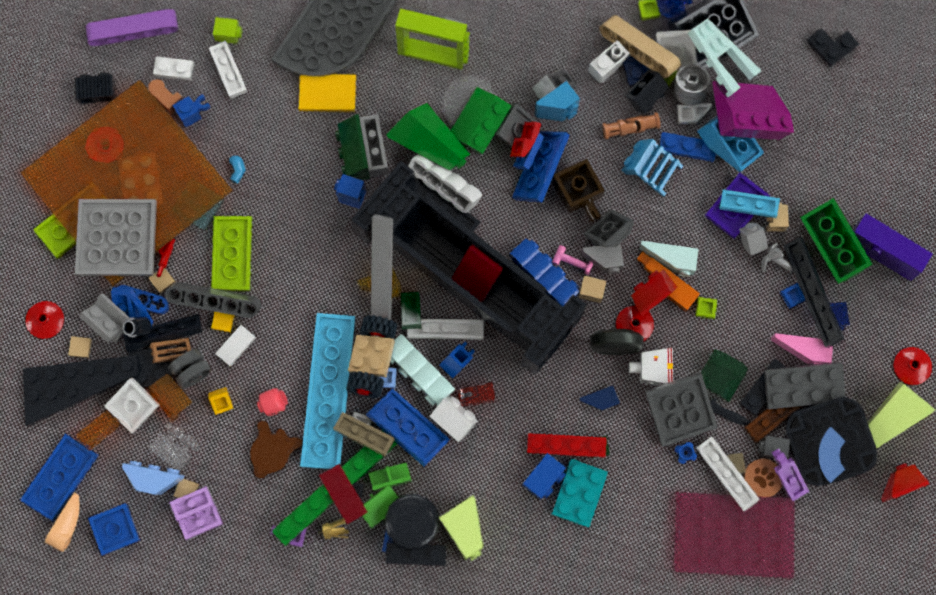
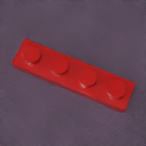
M528 433L527 453L606 458L607 438Z

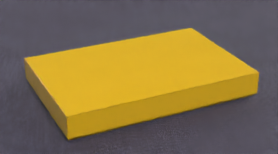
M332 74L321 77L300 75L299 111L355 112L356 75Z

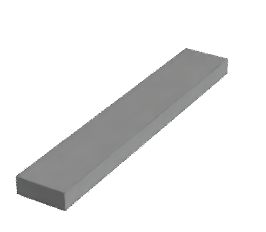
M374 215L372 217L371 316H382V318L386 317L388 320H391L393 219Z

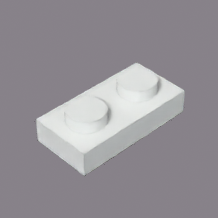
M156 57L153 75L154 77L191 81L194 62Z

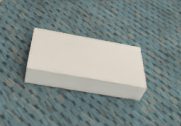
M240 325L215 354L231 367L256 337Z

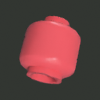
M277 388L261 393L259 402H257L259 411L261 413L264 412L269 417L283 412L288 404L285 393Z

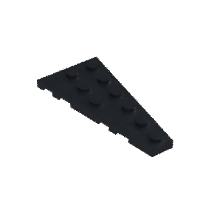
M132 355L23 368L25 426L29 427L35 422L51 417L50 415L64 411L90 399V397L98 393L105 392L115 385H120L127 382L130 378L139 376V356Z

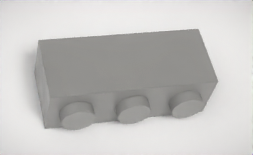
M376 114L360 117L370 177L388 175L379 116Z

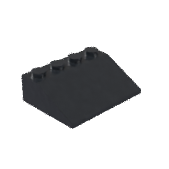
M703 0L667 22L670 31L692 30L708 19L738 48L759 36L743 0ZM696 48L698 65L707 68V57L703 51L700 53ZM725 52L724 54H722V55H721L720 57H718L717 59L720 60L721 58H723V57H725L726 55H728L727 52Z

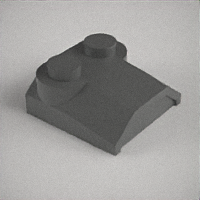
M610 209L584 235L588 240L592 241L594 246L617 247L630 235L634 222L632 219Z

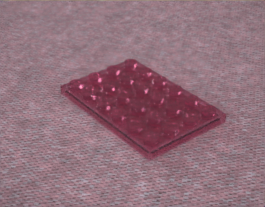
M676 492L674 572L794 578L795 500L792 501L791 498L758 497L760 500L744 512L732 495Z

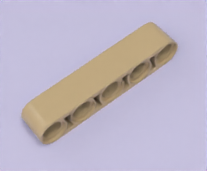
M614 15L600 26V32L607 40L612 43L618 41L633 58L649 69L659 72L663 78H668L680 68L681 62L676 55L620 17Z

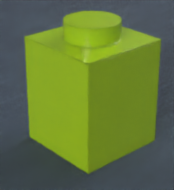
M216 17L213 30L214 39L216 42L226 41V43L237 44L238 38L242 36V27H240L238 20Z

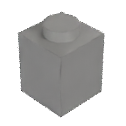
M757 222L749 223L739 229L743 248L750 255L769 249L764 228Z

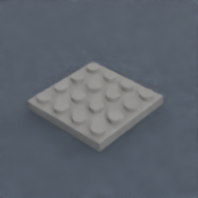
M79 199L75 275L154 276L156 199Z

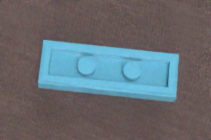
M723 190L720 210L777 218L780 198Z

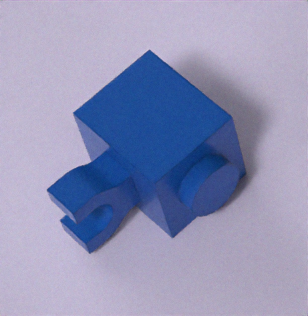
M203 94L198 96L194 102L188 96L173 105L185 128L202 119L199 111H206L211 108L209 103L201 105V102L206 100Z
M466 342L462 345L459 344L439 364L452 379L473 358L472 355L475 353L473 349L470 352L465 350Z

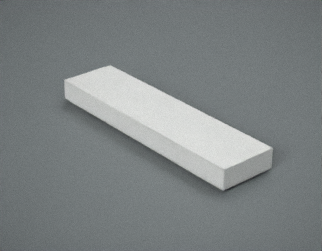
M421 319V329H407V339L484 340V320Z
M712 436L696 448L744 512L760 500Z

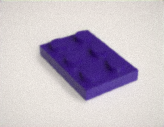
M739 173L726 189L729 191L770 196L742 173ZM721 195L705 214V217L735 239L740 233L739 229L745 227L754 215L720 210Z

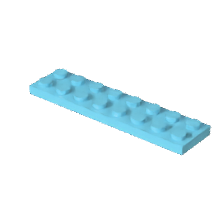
M317 313L300 467L329 470L338 464L341 465L343 435L333 431V428L341 413H346L348 397L346 386L350 374L348 367L353 348L355 316Z

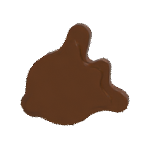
M266 421L258 423V437L250 450L254 474L259 479L282 470L288 463L291 453L303 444L302 440L298 437L289 438L283 429H279L275 434H272Z

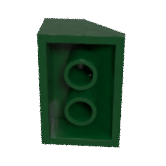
M355 114L338 123L339 130H336L335 134L337 142L341 141L342 148H338L340 159H344L345 166H341L342 174L359 180L370 179L360 118L359 114Z

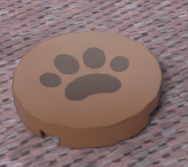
M768 459L753 461L746 467V473L743 475L758 498L772 497L782 487V483L774 469L778 465Z

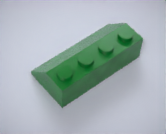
M834 198L800 217L838 284L850 280L873 265Z

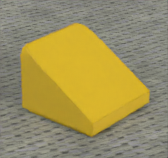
M227 387L208 393V398L215 415L234 409Z

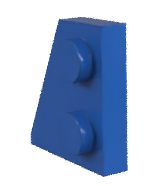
M113 287L111 290L112 302L129 318L147 317L151 322V326L153 325L152 318L132 288Z

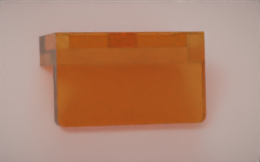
M166 374L149 387V394L160 404V407L173 422L179 418L180 412L192 403L169 374Z
M106 410L76 434V437L90 451L120 426L119 420Z

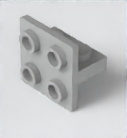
M103 293L98 296L94 305L81 312L80 318L106 342L112 340L114 343L120 340L123 333V323L129 318Z

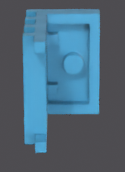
M654 139L640 140L635 144L631 156L625 160L621 171L626 175L636 174L660 195L665 196L666 192L662 189L675 168L682 169L683 165L678 159L672 157L670 152H666L664 147L659 146ZM661 153L663 158L651 177L647 178V174ZM668 160H670L672 163L663 175L659 184L656 185V179L660 175Z

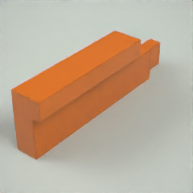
M643 251L636 259L645 266L644 269L650 274L656 270L658 272L663 269L678 286L667 298L687 312L700 293Z

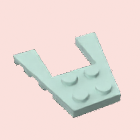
M706 19L688 32L700 53L703 51L708 61H706L708 67H713L716 71L718 83L720 85L724 84L728 91L726 93L727 97H730L741 87L717 59L722 54L727 52L749 81L761 72L710 20Z

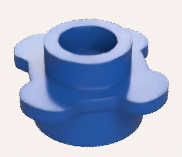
M691 442L675 447V452L679 456V463L685 464L686 461L696 460L697 454Z

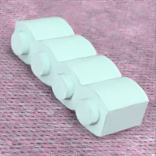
M402 334L394 340L395 344L390 363L392 365L396 363L400 367L398 369L400 374L404 378L409 377L413 381L411 383L418 392L422 390L427 395L425 399L432 406L434 404L438 406L444 398L450 396L455 391V388Z

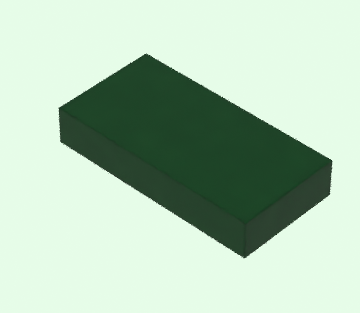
M400 293L402 330L421 329L420 293Z

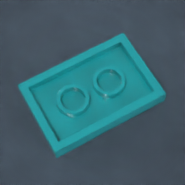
M571 459L552 515L589 528L608 472Z

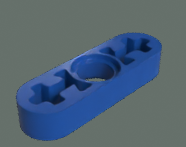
M126 285L117 287L132 288L137 297L145 295L147 301L143 306L148 312L163 315L169 310V302L162 296ZM151 298H153L152 301L159 304L162 301L165 305L164 308L160 307L158 310L155 305L151 304Z

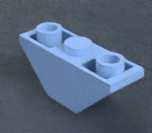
M130 460V464H122L123 470L136 491L161 495L185 477V475L179 474V470L167 468V472L161 471L160 466L149 464L148 468L142 467V463Z

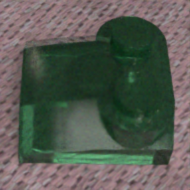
M714 349L701 374L706 389L730 402L746 375L748 368L730 355Z

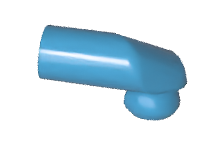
M232 156L229 159V163L232 164L234 173L230 180L238 184L246 168L240 156Z

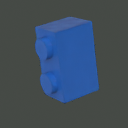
M342 174L341 179H337L334 188L338 201L360 209L366 194L364 181Z
M547 453L522 486L539 500L543 497L547 499L554 490L551 488L555 482L560 483L566 475L564 473L566 467Z

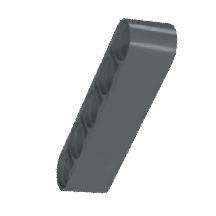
M182 282L173 283L165 292L166 299L173 304L246 318L254 317L262 307L260 299L255 296ZM173 289L179 291L180 296L174 295ZM191 293H196L199 300L192 298ZM210 296L215 297L217 299V303H213L210 300ZM229 300H233L236 303V307H232L229 304ZM247 304L254 305L255 310H250Z

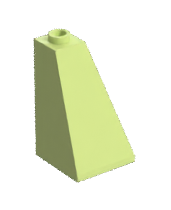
M899 382L868 421L876 447H880L927 417L935 409L905 384Z

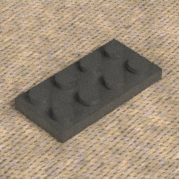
M842 362L764 370L768 409L816 405L838 397H845Z

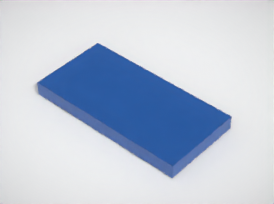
M539 131L544 136L542 146L538 150L530 169L522 171L512 196L513 199L517 201L543 202L570 136L568 133Z
M393 388L366 414L386 434L394 437V441L423 467L450 440Z
M65 434L20 501L54 522L99 455Z

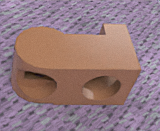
M155 79L150 82L148 88L151 95L172 115L175 112L173 105L183 100V97L178 92L174 95L169 92L161 80Z

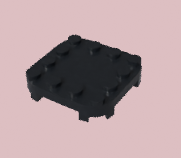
M838 397L792 413L788 419L786 434L790 439L800 474L809 484L815 486L829 485L865 474L877 464V447L861 405L854 399ZM830 427L845 440L840 450V461L845 470L831 483L823 474L819 462L820 443Z

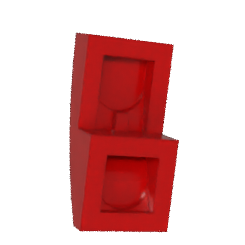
M524 123L521 138H514L511 157L526 156L536 141L541 123Z

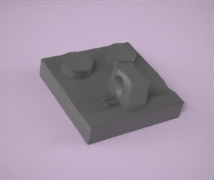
M517 103L511 104L510 110L495 133L511 149L514 138H521L524 123L538 122Z

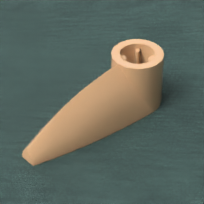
M74 493L45 540L46 544L62 552L70 544L78 521V494Z

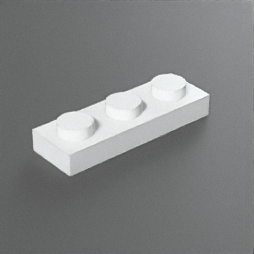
M226 41L209 47L230 99L246 93L247 89Z

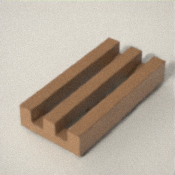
M189 338L151 343L150 349H152L151 354L154 358L153 364L174 361L183 354L158 357V355L190 351ZM185 344V347L158 351L156 349L159 347Z

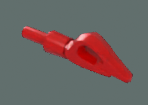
M174 238L159 249L161 259L158 263L157 277H161L163 269L167 267L175 243Z

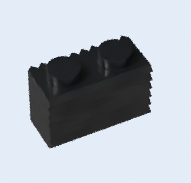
M648 69L625 96L636 111L646 114L652 110L657 100L665 95V91L669 86L659 72Z
M99 73L98 76L83 74L79 78L76 77L75 98L78 104L116 101V82L114 77L109 73Z

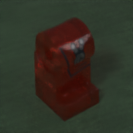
M493 382L459 389L460 406L494 403Z

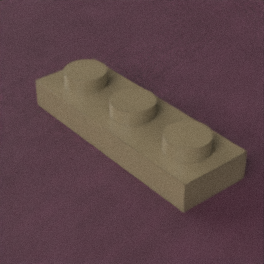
M344 412L341 413L333 428V431L386 457L395 440L394 437Z

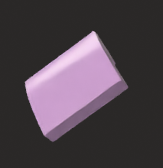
M207 486L170 502L185 540L223 525Z

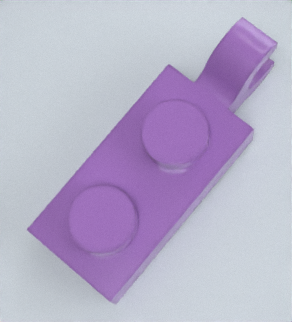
M779 448L773 451L772 455L779 464L774 469L789 499L793 502L808 493L809 490L794 460L791 458L787 460L785 454L781 453Z

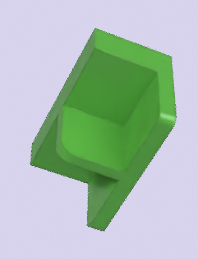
M407 463L392 467L386 466L385 469L369 473L374 493L381 491L388 485L392 488L412 482Z
M389 485L376 495L371 493V499L363 504L368 513L363 515V518L371 528L385 518L389 506L399 498Z

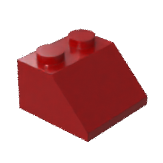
M664 269L660 272L654 271L648 276L650 280L647 283L643 284L641 282L633 288L635 292L631 297L641 316L645 315L678 288Z

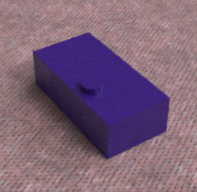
M867 213L852 229L868 256L909 281H912L923 272L933 253Z

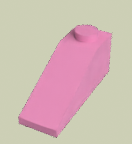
M777 333L771 337L772 342L807 364L832 363L833 346L826 348L822 339Z

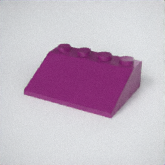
M718 81L712 82L721 136L780 140L794 133L791 114L773 86L737 83L741 88L730 97H727L726 93L728 91L724 84L720 85Z

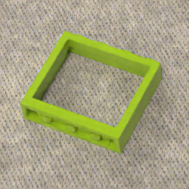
M400 8L395 25L399 55L463 69V65L468 63L470 32H467V24ZM409 31L456 42L457 49L410 38Z

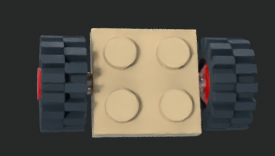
M367 315V317L363 318L360 330L361 335H356L348 372L350 373L346 386L348 392L359 395V397L364 396L365 398L375 399L381 397L384 381L380 377H387L395 344L394 338L397 323L393 322V320H388L386 317L382 318V316L376 317L375 315Z

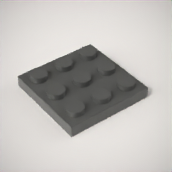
M700 372L645 391L659 440L663 447L718 428Z

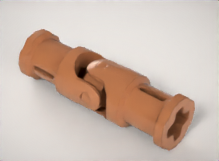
M654 112L653 115L643 117L640 115L628 118L625 121L620 119L615 123H602L603 135L606 140L612 136H625L627 134L645 132L646 129L655 127L660 129V118L658 113Z

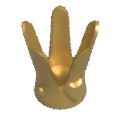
M344 518L333 523L323 524V531L318 533H323L325 539H331L332 537L348 538L347 536L337 535L348 534L349 531L343 527L335 528L346 523Z

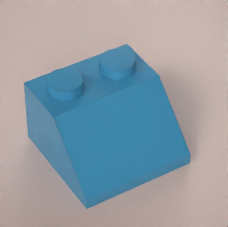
M566 81L536 102L534 115L536 118L564 121L568 118L569 120L577 114L576 111L579 107L580 98Z

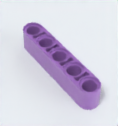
M172 9L97 21L86 25L87 40L90 46H100L169 34L178 30L176 13Z

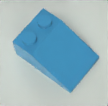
M718 116L697 131L707 147L739 172L764 154L755 138L721 136Z

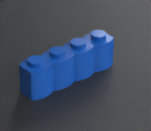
M526 238L510 253L509 257L526 274L546 288L545 293L563 307L572 294L576 297L579 295V286L573 280L569 281L566 279L565 272L559 266L556 268L552 265V259L546 253L542 254L538 250L539 246L535 241H529Z

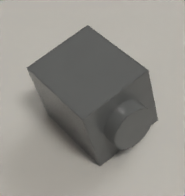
M765 436L759 442L758 451L761 452L762 458L775 459L772 452L779 448L781 453L783 452L788 459L790 439Z

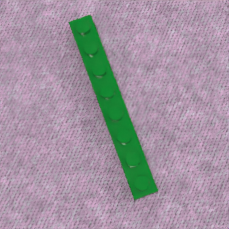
M395 441L393 442L388 453L397 445ZM364 446L342 466V469L353 485L384 456ZM324 484L272 530V533L285 547L334 503Z

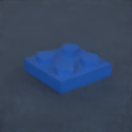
M126 503L88 518L102 556L140 541L128 504Z

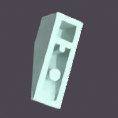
M641 241L639 245L641 251L674 273H679L683 277L694 275L697 266V248Z

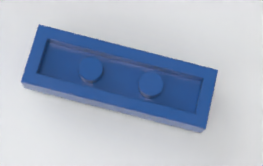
M662 132L659 146L664 147L666 152H670L673 155L714 162L716 153L707 147L703 139Z

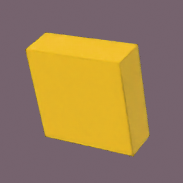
M215 312L211 329L231 333L235 315Z

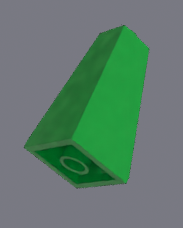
M428 103L408 111L386 134L389 139L448 170L456 167L460 169L467 163L465 159L470 155Z

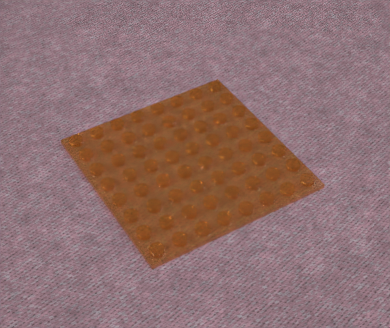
M141 80L134 83L21 172L22 176L76 242L79 199H156L155 253L233 191ZM105 276L112 286H115L126 277Z

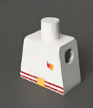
M673 348L642 352L639 356V362H629V373H640L641 383L661 386L673 382Z

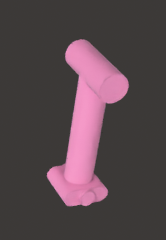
M559 245L552 263L559 265L560 261H564L585 270L584 274L589 275L594 263L592 261L586 263L564 254L566 248Z

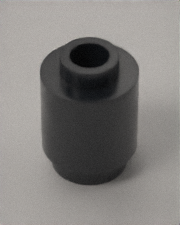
M144 316L128 318L123 323L122 329L129 337L146 336L151 331V322Z

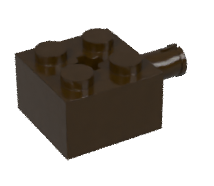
M588 159L582 160L553 175L552 182L569 214L584 208L590 222H594V219L598 220L601 217L593 202L602 198L605 190Z

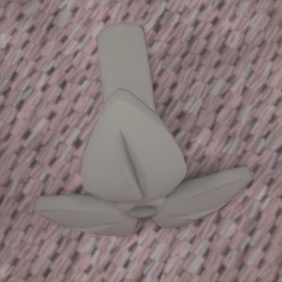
M777 243L769 247L766 251L767 255L762 259L761 270L763 273L769 261L775 262L789 272L793 270L791 263L782 258L784 255L777 248Z

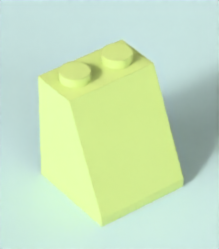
M471 496L441 516L440 522L465 560L470 558L473 561L482 554L480 551L483 549L476 500L474 496Z

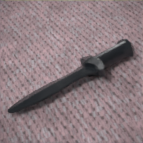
M716 398L710 401L713 413L719 414L740 425L747 426L751 423L742 415L718 405L715 402Z

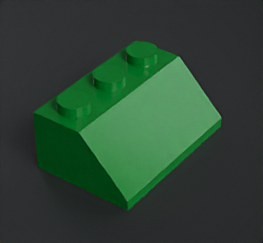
M476 87L450 131L461 144L479 155L483 154L512 105L498 96Z

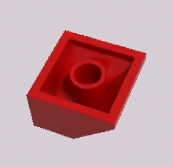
M906 463L895 467L896 471L890 474L881 500L882 502L892 500L929 485V481L914 464L907 466Z

